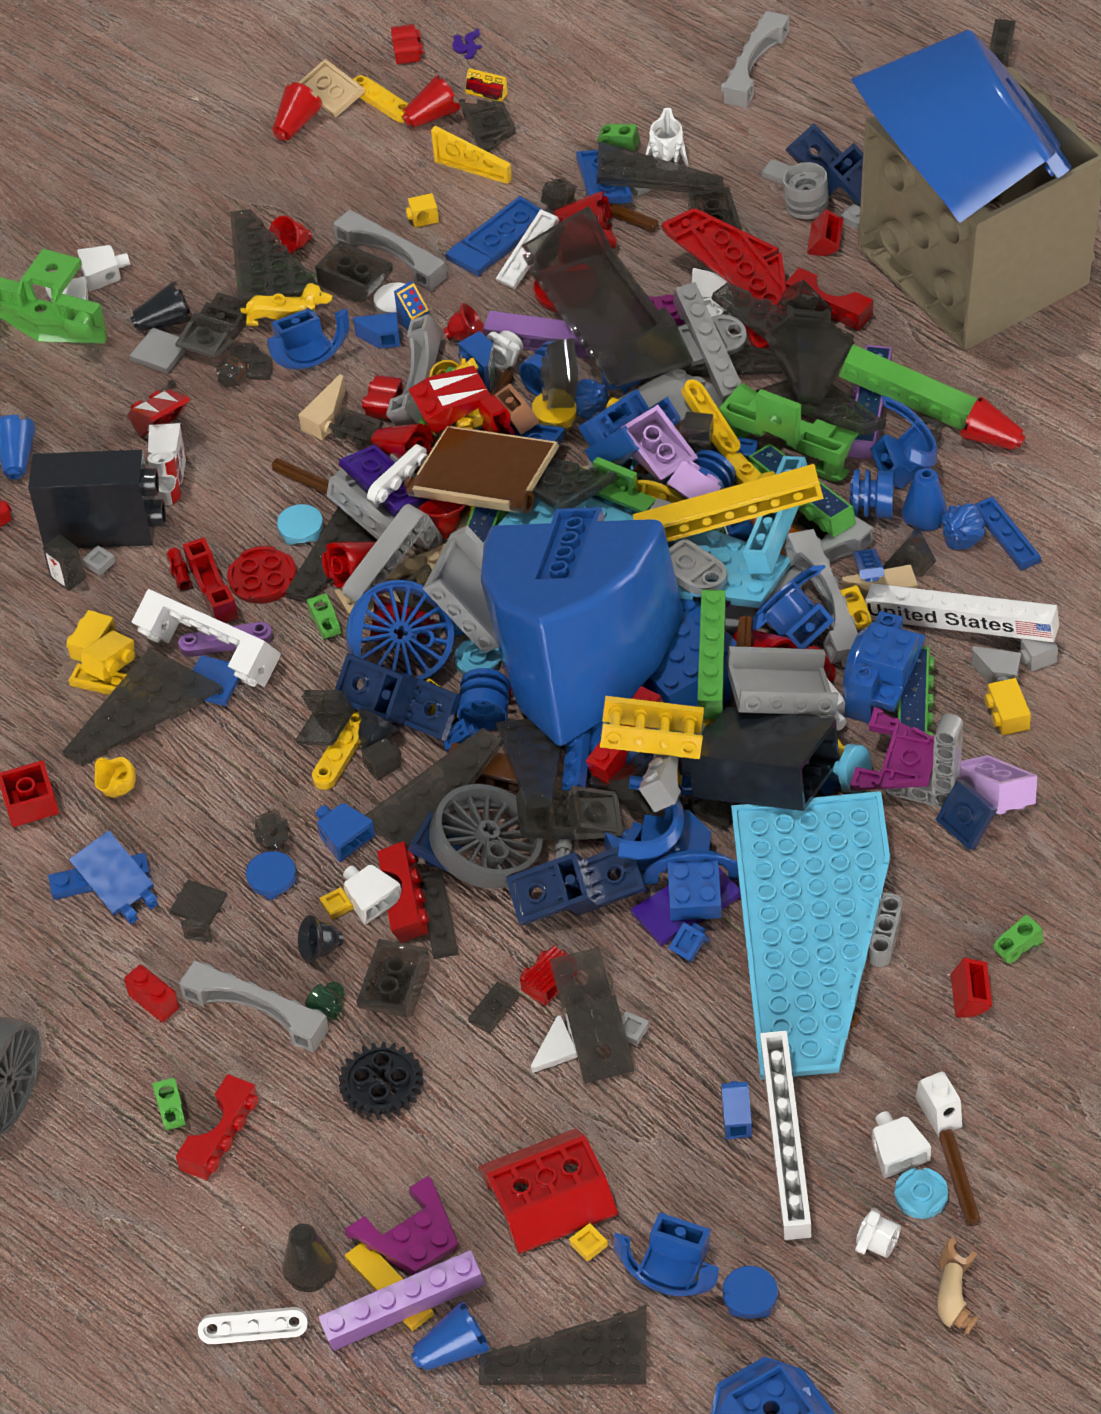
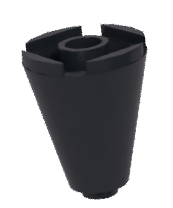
M176 280L132 311L133 316L130 318L135 329L139 328L141 331L152 328H161L193 321V316L188 317L187 315L191 311L182 290H176L175 288L178 285Z

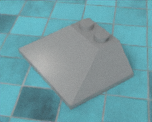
M673 369L637 388L649 408L668 397L680 415L681 420L686 418L692 423L693 428L689 433L694 435L704 430V428L681 394V389L686 381L691 379L699 381L718 409L722 405L712 384L705 382V379L688 375L682 369ZM629 393L623 395L622 397H620V398H618V399H619V400L622 399L623 397H625V396L628 395Z

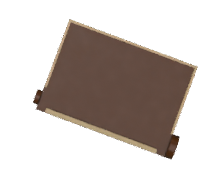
M447 426L414 478H406L404 487L408 496L529 514L533 510L535 503L532 491L559 448V445L556 441Z

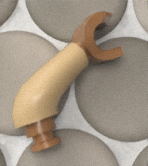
M953 1236L944 1245L939 1259L943 1275L938 1293L937 1308L938 1314L946 1326L950 1328L954 1324L959 1329L963 1327L966 1329L964 1332L968 1335L979 1318L977 1316L971 1317V1312L965 1308L967 1303L963 1300L962 1277L963 1273L972 1265L977 1254L972 1251L968 1257H961L955 1251L958 1244L956 1237Z

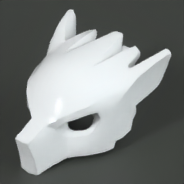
M664 108L661 117L650 127L649 142L643 167H646L651 156H653L654 163L657 164L659 159H661L664 166H668L672 158L675 164L678 163L680 156H682L686 167H689L682 126L673 117L671 108Z

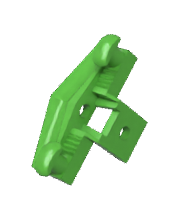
M42 249L20 282L0 277V318L37 342L105 343L107 341L101 305L62 294L82 266L81 258ZM32 284L51 288L52 302L37 299Z
M744 383L740 384L719 408V411L737 438H746L748 433L756 434L760 437L766 432L787 441L786 445L791 446L794 450L822 460L816 464L817 474L832 482H839L847 477L849 469L844 468L845 459L854 440L863 432V428L835 426L818 419L814 423L801 420L802 404L762 389L756 392Z

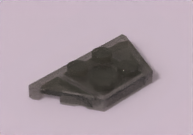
M459 99L460 109L477 147L490 152L516 134L515 126L504 102L477 100V104L466 103L465 99Z

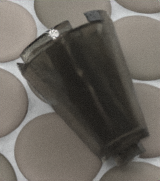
M303 1223L291 1229L282 1265L284 1278L298 1291H318L323 1288L325 1283L329 1280L331 1281L336 1274L337 1263L334 1253L311 1225Z

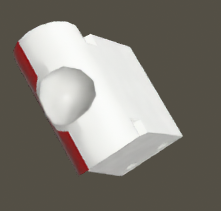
M181 423L149 425V456L147 459L149 468H157L159 475V494L155 496V499H164L165 505H172L181 497L180 486L183 483L187 457Z

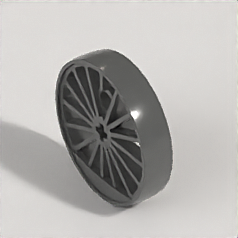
M485 784L465 785L449 792L437 806L429 828V840L432 850L443 867L458 879L482 888L498 889L508 887L506 877L533 868L539 858L543 844L542 829L533 811L514 794ZM489 809L500 810L493 821L489 820ZM477 810H483V820H481ZM504 811L514 817L500 826L497 824ZM442 820L454 827L442 825ZM517 823L523 827V830L504 832ZM445 835L453 836V837H458V838H450V839H447ZM528 838L530 843L512 839ZM466 845L457 851L453 848L455 846ZM476 848L469 861L462 857ZM480 850L481 866L472 863ZM516 850L530 853V858L517 852ZM512 860L520 863L521 865L516 866Z
M12 1017L0 1018V1136L13 1126L25 1108L36 1081L41 1057V1039L37 1028L26 1021Z

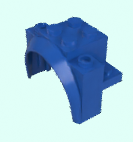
M638 389L578 426L582 436L590 446L584 450L590 462L593 464L597 457L619 466L630 461L633 458L632 455L639 450V447L635 445L628 434V428L625 424L656 405H659L675 426L680 422L681 417L670 399L666 397L649 408Z
M880 611L876 621L861 630L856 636L847 658L843 678L845 717L870 723L874 707L892 712L895 711L924 646L926 635L904 630L902 616Z

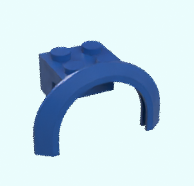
M309 308L271 322L274 336L268 338L267 343L273 360L284 368L301 370L314 367L329 359L338 351L347 337L349 331L347 308L335 312L336 333L331 343L322 333L320 318Z
M882 396L885 407L902 415L912 426L899 439L884 434L870 450L878 469L894 470V486L903 489L914 478L918 470L932 468L936 464L937 445L931 431L916 413L906 405L890 397Z
M817 565L805 569L777 591L754 614L752 631L758 630L766 623L776 635L789 638L796 645L797 649H805L835 621L820 603L813 604L799 588L804 582L817 576L826 566Z
M630 775L628 789L639 790L643 777ZM677 799L675 804L666 807L665 817L645 814L641 841L620 839L618 857L636 859L639 861L640 868L646 870V868L660 858L674 853L676 842L679 840L684 826V812L679 799ZM665 868L661 872L666 873L667 868Z
M686 850L660 858L646 868L643 878L645 885L658 884L660 872L668 867L671 921L721 918L718 865H721L728 871V877L731 880H739L737 861L721 853L708 850Z
M659 1212L650 1232L649 1247L641 1265L635 1261L631 1254V1237L616 1232L614 1234V1250L620 1262L638 1281L655 1291L673 1296L698 1295L713 1289L718 1280L719 1267L703 1262L710 1245L711 1229ZM698 1272H699V1279H698L697 1281H695V1279H696V1277H697V1275H698Z

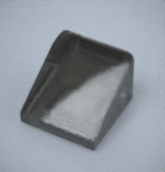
M205 914L181 921L185 939L213 942Z

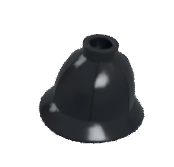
M358 710L361 719L358 728V738L362 744L361 750L374 754L376 749L387 745L392 736L401 731L388 720L369 710Z
M307 915L301 922L298 932V948L301 957L306 962L311 963L317 957L329 955L337 946L343 944V933L337 931V928L330 923L318 921L312 915Z

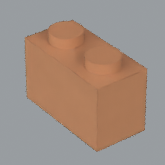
M508 384L495 394L508 409L511 423L521 435L532 429L539 422L529 405L511 384Z

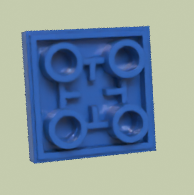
M201 655L182 688V694L227 706L240 678L233 675L235 671L228 667L230 662Z

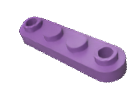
M265 622L232 626L267 643L273 637L270 625ZM200 631L184 634L178 641L180 652L187 657L237 649L236 645L231 643L228 645L218 640L216 636L212 634L208 636Z

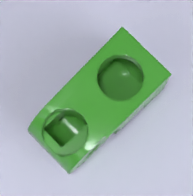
M604 125L597 139L598 145L604 149H611L613 147L627 148L628 153H636L640 142L637 125Z
M327 593L308 599V613L311 619L314 620L321 638L324 640L341 634L336 613ZM319 602L325 603V605L314 608Z
M1026 914L996 940L993 949L1007 963H1013L1022 953H1025L1032 946L1037 947L1043 942L1042 928Z
M175 1077L152 1083L165 1131L186 1126ZM164 1087H171V1088H169V1089H165V1090H162V1091H161V1089L164 1088Z

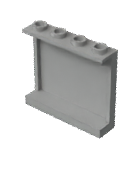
M390 454L389 458L396 463L399 458ZM337 475L330 477L327 497L378 540L395 517L381 504L375 505L368 501V492L354 479L344 482Z
M466 526L451 533L423 590L485 654L498 648L481 584L484 543Z
M729 646L726 669L738 712L835 715L839 694L838 692H831L824 671L825 651L818 649Z

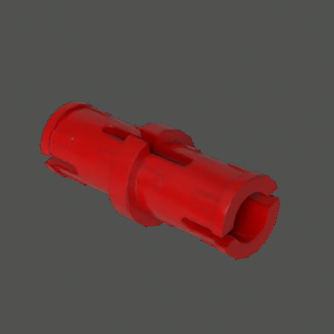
M171 548L166 553L170 563V573L176 580L177 588L181 591L187 590L192 585L188 576L187 563L183 561L180 549Z

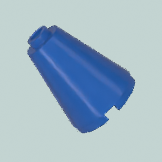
M19 415L0 417V464L3 474L12 480L20 479L26 473L36 431L35 423L30 418L26 417V420L19 419Z
M923 468L915 473L902 506V518L905 524L908 525L909 523L915 526V530H936L941 527L942 516L945 515L948 508L938 474L932 469Z
M465 1301L453 1308L413 1346L415 1352L411 1353V1357L418 1369L423 1367L426 1371L486 1353L491 1349L474 1315L471 1316L468 1312L469 1307Z

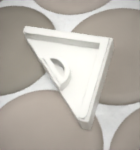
M561 1016L556 1017L531 1064L532 1073L578 1058L575 1046Z

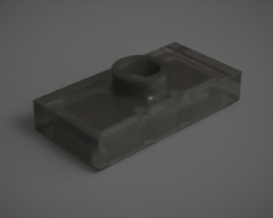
M692 794L683 806V810H689L697 818L724 831L733 822L731 805L722 801L694 798Z
M497 981L468 1017L469 1023L490 1034L517 1001L519 993Z

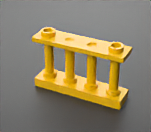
M605 696L602 722L610 724L603 723L600 747L700 759L703 735H696L694 733L701 734L704 707ZM620 724L632 725L635 727L621 726ZM645 727L657 728L660 730L646 729ZM669 730L682 731L684 733L671 732Z

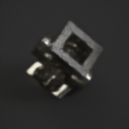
M558 178L545 182L540 202L547 205L550 210L555 211L573 202L576 187Z
M273 809L252 817L256 827L253 829V834L257 843L261 842L263 846H269L270 849H274L284 845L283 841L289 839L287 834L290 831L289 824L285 817L281 818L278 810Z

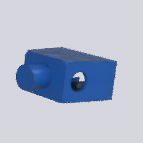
M345 803L340 804L333 810L323 805L316 812V816L320 819L317 822L319 836L339 862L375 837L373 821Z

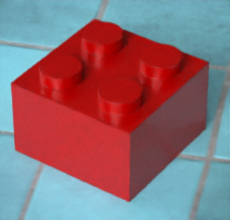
M44 760L0 772V789L12 828L59 814Z

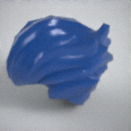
M582 379L580 382L571 383L566 387L565 393L570 395L576 403V415L583 419L589 420L597 412L604 410L607 405L608 395L605 392V384L602 385L593 379Z
M975 504L950 505L948 511L942 516L943 536L946 545L952 550L971 548L978 541L982 540L986 529H983L985 521Z

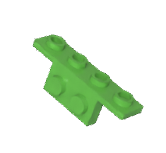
M600 457L593 461V472L577 467L567 477L568 484L638 513L649 510L656 501V498L637 491L636 472Z

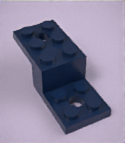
M815 123L812 124L785 150L798 164L811 162L822 166L827 172L829 195L840 186L860 207L863 152L853 143L842 153ZM810 148L816 149L818 156L813 155Z
M347 653L332 699L356 709L369 710L389 722L403 724L446 741L462 695L410 674L391 670ZM360 678H363L364 685L362 689L359 690L357 688V682ZM434 703L436 711L430 716L429 707Z
M618 846L586 859L573 852L506 877L518 923L524 926L567 909L579 916L646 891L639 861L618 857ZM614 869H620V878L612 881L610 879L611 872ZM537 887H541L543 891L541 897L535 900L532 899V891Z

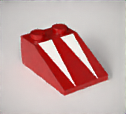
M474 365L427 377L408 389L424 420L435 434L476 410L480 400L491 396Z
M169 389L164 392L158 390L149 396L150 399L144 403L140 400L131 405V410L127 416L140 438L149 434V425L167 424L178 418L190 402L188 396Z

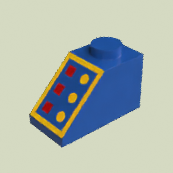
M412 281L394 291L398 323L408 331L410 321L429 314V309Z

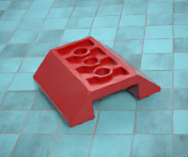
M576 1128L478 1166L487 1189H492L507 1221L508 1233L518 1254L577 1232L589 1223L594 1225L618 1215L606 1176L586 1136ZM569 1164H574L578 1167L572 1173L564 1170L565 1166ZM518 1184H526L528 1186V1189L524 1192H518L514 1188Z

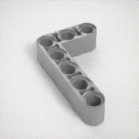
M406 504L348 578L342 589L343 595L357 602L369 589L385 582L414 543L427 551L440 546L443 539L442 535L430 517L414 506Z
M945 714L941 718L934 737L933 773L929 786L884 790L896 797L942 808L957 780H960L963 738L962 719L954 714Z
M882 892L869 945V961L876 967H884L890 963L901 923L902 900L898 895Z

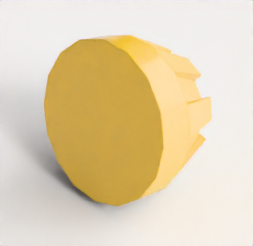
M547 391L534 399L532 411L539 420L538 424L565 428V432H568L576 418V403L567 393Z

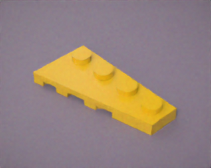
M434 126L431 130L434 162L505 184H509L512 180L511 163L437 126Z

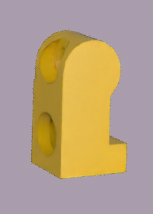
M858 586L840 590L841 595L844 597L853 594V597L847 598L846 602L849 614L855 620L856 630H862L872 624L870 613Z

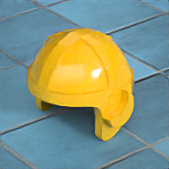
M101 757L96 760L94 765V784L105 796L111 798L120 797L134 788L136 770L128 759L118 757L108 760Z

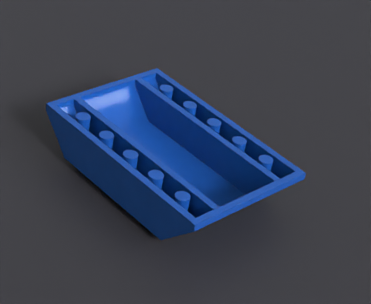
M694 597L693 600L681 598L683 614L679 626L659 667L646 680L644 688L659 694L664 703L698 707L701 604ZM726 630L723 707L731 703L732 687L726 669L729 646L736 647L737 644Z

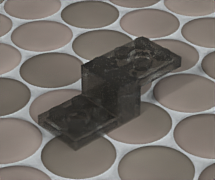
M600 947L549 959L566 1029L569 1035L571 1034L583 1083L586 1084L635 1071L616 995L611 993ZM577 971H583L588 976V981L583 986L577 985L574 982L573 977ZM602 1044L606 1045L610 1050V1055L605 1060L599 1059L596 1055V1048Z

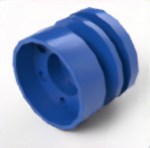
M555 341L545 342L541 348H538L533 355H530L519 366V375L523 384L536 397L547 391H561L578 374V366L574 357L563 345Z
M701 450L696 453L698 459L693 462L700 467L699 471L707 476L709 473L719 480L718 485L721 486L720 490L732 486L736 480V471L727 458L711 450Z
M854 469V475L850 482V505L853 506L854 515L859 518V507L864 508V518H868L870 508H875L877 518L892 519L894 470H878L876 480H871L870 470H866L865 480H860V469Z
M477 668L465 673L460 680L459 694L462 696L457 709L458 719L461 720L463 718L470 725L472 723L475 724L480 731H492L502 727L508 719V701L510 697V681L506 675L490 668Z

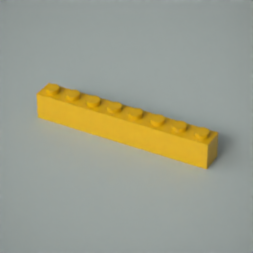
M815 464L635 513L633 514V519H654L660 521L664 526L667 542L824 498Z

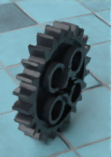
M382 1042L380 1048H377L375 1043H372L370 1050L362 1046L361 1054L353 1052L354 1060L346 1058L347 1067H341L342 1075L338 1076L339 1089L343 1101L348 1102L350 1110L356 1107L357 1115L365 1111L366 1119H369L372 1114H376L377 1120H380L382 1114H385L390 1119L391 1112H395L400 1116V1108L403 1107L406 1110H410L409 1102H417L416 1095L422 1094L421 1086L424 1085L423 1071L419 1060L414 1059L413 1052L406 1054L404 1046L397 1050L396 1043H393L390 1048H386L385 1042Z

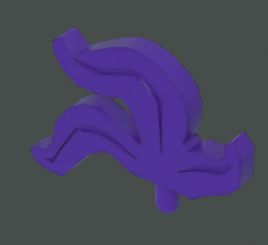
M476 28L474 32L468 33L464 37L466 44L462 43V38L459 35H454L453 50L458 54L467 53V55H464L465 59H473L477 49L482 48V45H475L474 39L480 35L479 29Z

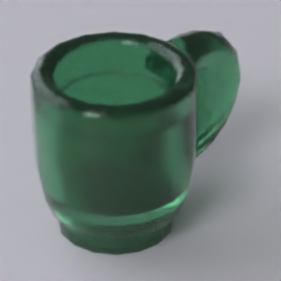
M329 982L326 986L318 984L309 993L305 1007L312 1010L318 1009L326 1015L327 1019L334 1020L343 1008L341 1001L345 995L344 987L338 982Z

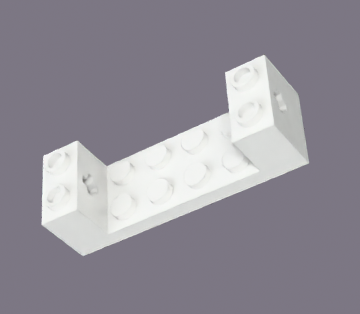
M150 589L147 590L131 622L139 627L137 630L139 633L158 644L160 640L169 644L178 624L182 623L188 627L192 625L198 628V631L208 636L212 634L218 640L228 645L229 643L236 645L237 649L228 667L235 671L234 676L242 679L244 683L255 687L256 684L263 687L266 686L281 656L279 651L264 640Z

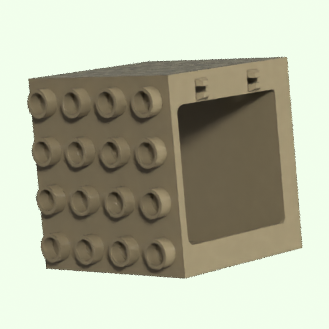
M1013 67L1005 68L1020 85L1061 141L1062 145L1059 149L1072 167L1067 173L1057 178L1056 175L1051 176L1044 167L1046 165L1045 161L987 204H994L998 208L992 212L983 206L959 223L948 206L909 161L877 118L873 116L865 120L858 248L964 351L1089 284L1091 264L1095 259L1094 243L1096 231L1099 229L1098 214L1101 200V145L1090 143L1079 133L1072 119L1061 117L1051 108L1048 99L1043 93H1035L1023 83L1020 74Z

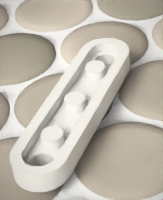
M418 444L414 445L371 485L367 493V500L375 505L383 503L390 493L394 490L396 491L407 477H411L414 471L423 465L428 457L426 448Z
M298 1307L210 1314L200 1321L198 1335L207 1344L297 1337L306 1331L308 1316L304 1310ZM297 1317L300 1322L292 1324L289 1319ZM215 1324L218 1329L210 1331L208 1325Z

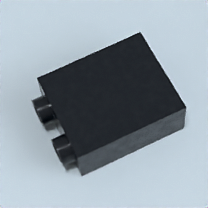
M143 450L37 453L32 455L28 489L44 549L153 545L155 527L165 526L166 508L164 499H153V496H158L159 494L157 468L146 467Z
M726 707L713 724H707L704 727L700 759L682 758V773L685 777L691 778L694 798L804 811L832 774L835 762L840 761L836 719L794 714L738 712L737 708Z

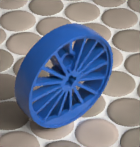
M406 580L387 581L369 589L354 604L346 624V645L349 654L366 659L390 643L391 645L378 665L381 666L393 647H396L392 670L395 671L399 648L401 647L406 672L412 675L406 650L407 647L425 672L416 677L422 680L431 679L440 672L451 654L454 643L453 621L423 590V585ZM394 591L406 592L401 621L398 615ZM389 592L394 619L382 604L378 595ZM409 593L421 597V600L407 621L404 622ZM371 599L374 600L389 622L367 609ZM424 600L434 607L433 610L409 625ZM436 612L443 622L414 628ZM365 615L377 621L384 627L365 624ZM445 628L446 640L434 638L431 630ZM363 629L386 633L362 638ZM398 630L402 631V639L397 638L398 635L396 633ZM421 634L426 635L429 643L426 645L419 643L417 636ZM387 639L361 656L362 643ZM433 643L445 645L442 656L430 650ZM416 651L428 654L437 660L438 663L433 668L428 669Z

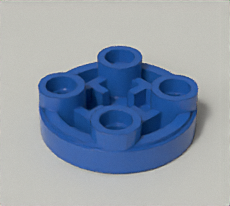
M268 851L257 855L249 862L246 869L249 887L269 900L275 899L279 894L286 892L297 881L293 860L288 855L278 851Z
M757 1266L739 1267L733 1270L723 1283V1300L729 1314L734 1317L745 1319L766 1318L771 1314L777 1302L778 1288L776 1281L763 1268Z

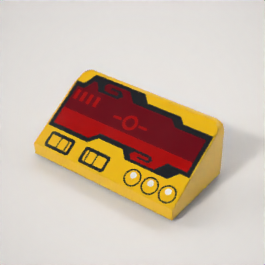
M469 68L465 93L502 102L508 93L506 77Z

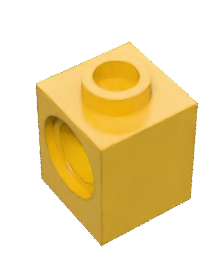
M432 193L408 198L409 207L405 208L407 219L412 220L414 228L439 223L437 205Z

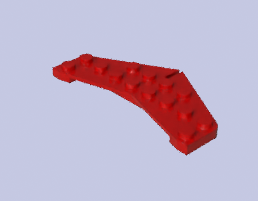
M690 209L662 223L661 229L670 239L727 281L751 346L757 354L788 338L790 320L782 252L779 253L780 248L698 209Z

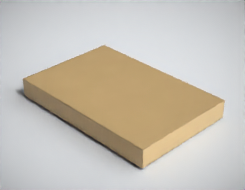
M326 59L298 82L313 90L312 95L321 98L322 108L335 118L365 93L361 85Z

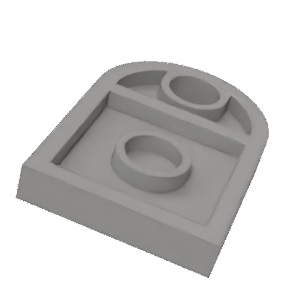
M730 315L712 316V320L728 355L739 352L746 340V329L743 323ZM687 324L676 327L674 333L692 367L705 363ZM729 330H737L739 334L733 335L729 333Z
M685 537L669 548L678 585L691 593L701 595V590H721L724 587L727 570L719 559ZM713 579L716 582H708L707 580Z

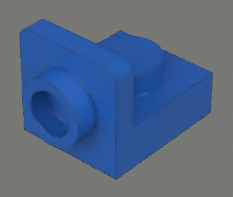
M462 718L450 728L446 741L443 740L446 751H449L452 742L459 744L472 742L479 748L482 746L479 737L481 732L475 724L472 723L470 725Z
M684 922L668 949L692 962L704 941L709 943L710 938L705 935L707 930L696 923L690 926Z

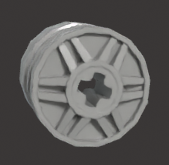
M806 162L793 165L783 174L785 207L791 216L799 219H813L829 208L827 172L822 166Z

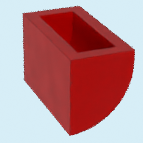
M825 209L811 223L807 253L816 256H828L835 253L840 246L844 219Z
M963 958L951 973L955 1017L958 1018L978 1016L989 1010L992 1006L987 962Z

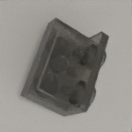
M342 407L336 423H330L328 428L333 432L334 437L343 441L346 438L350 439L355 445L364 448L365 445L372 446V435L377 429L382 428L384 423L381 420Z

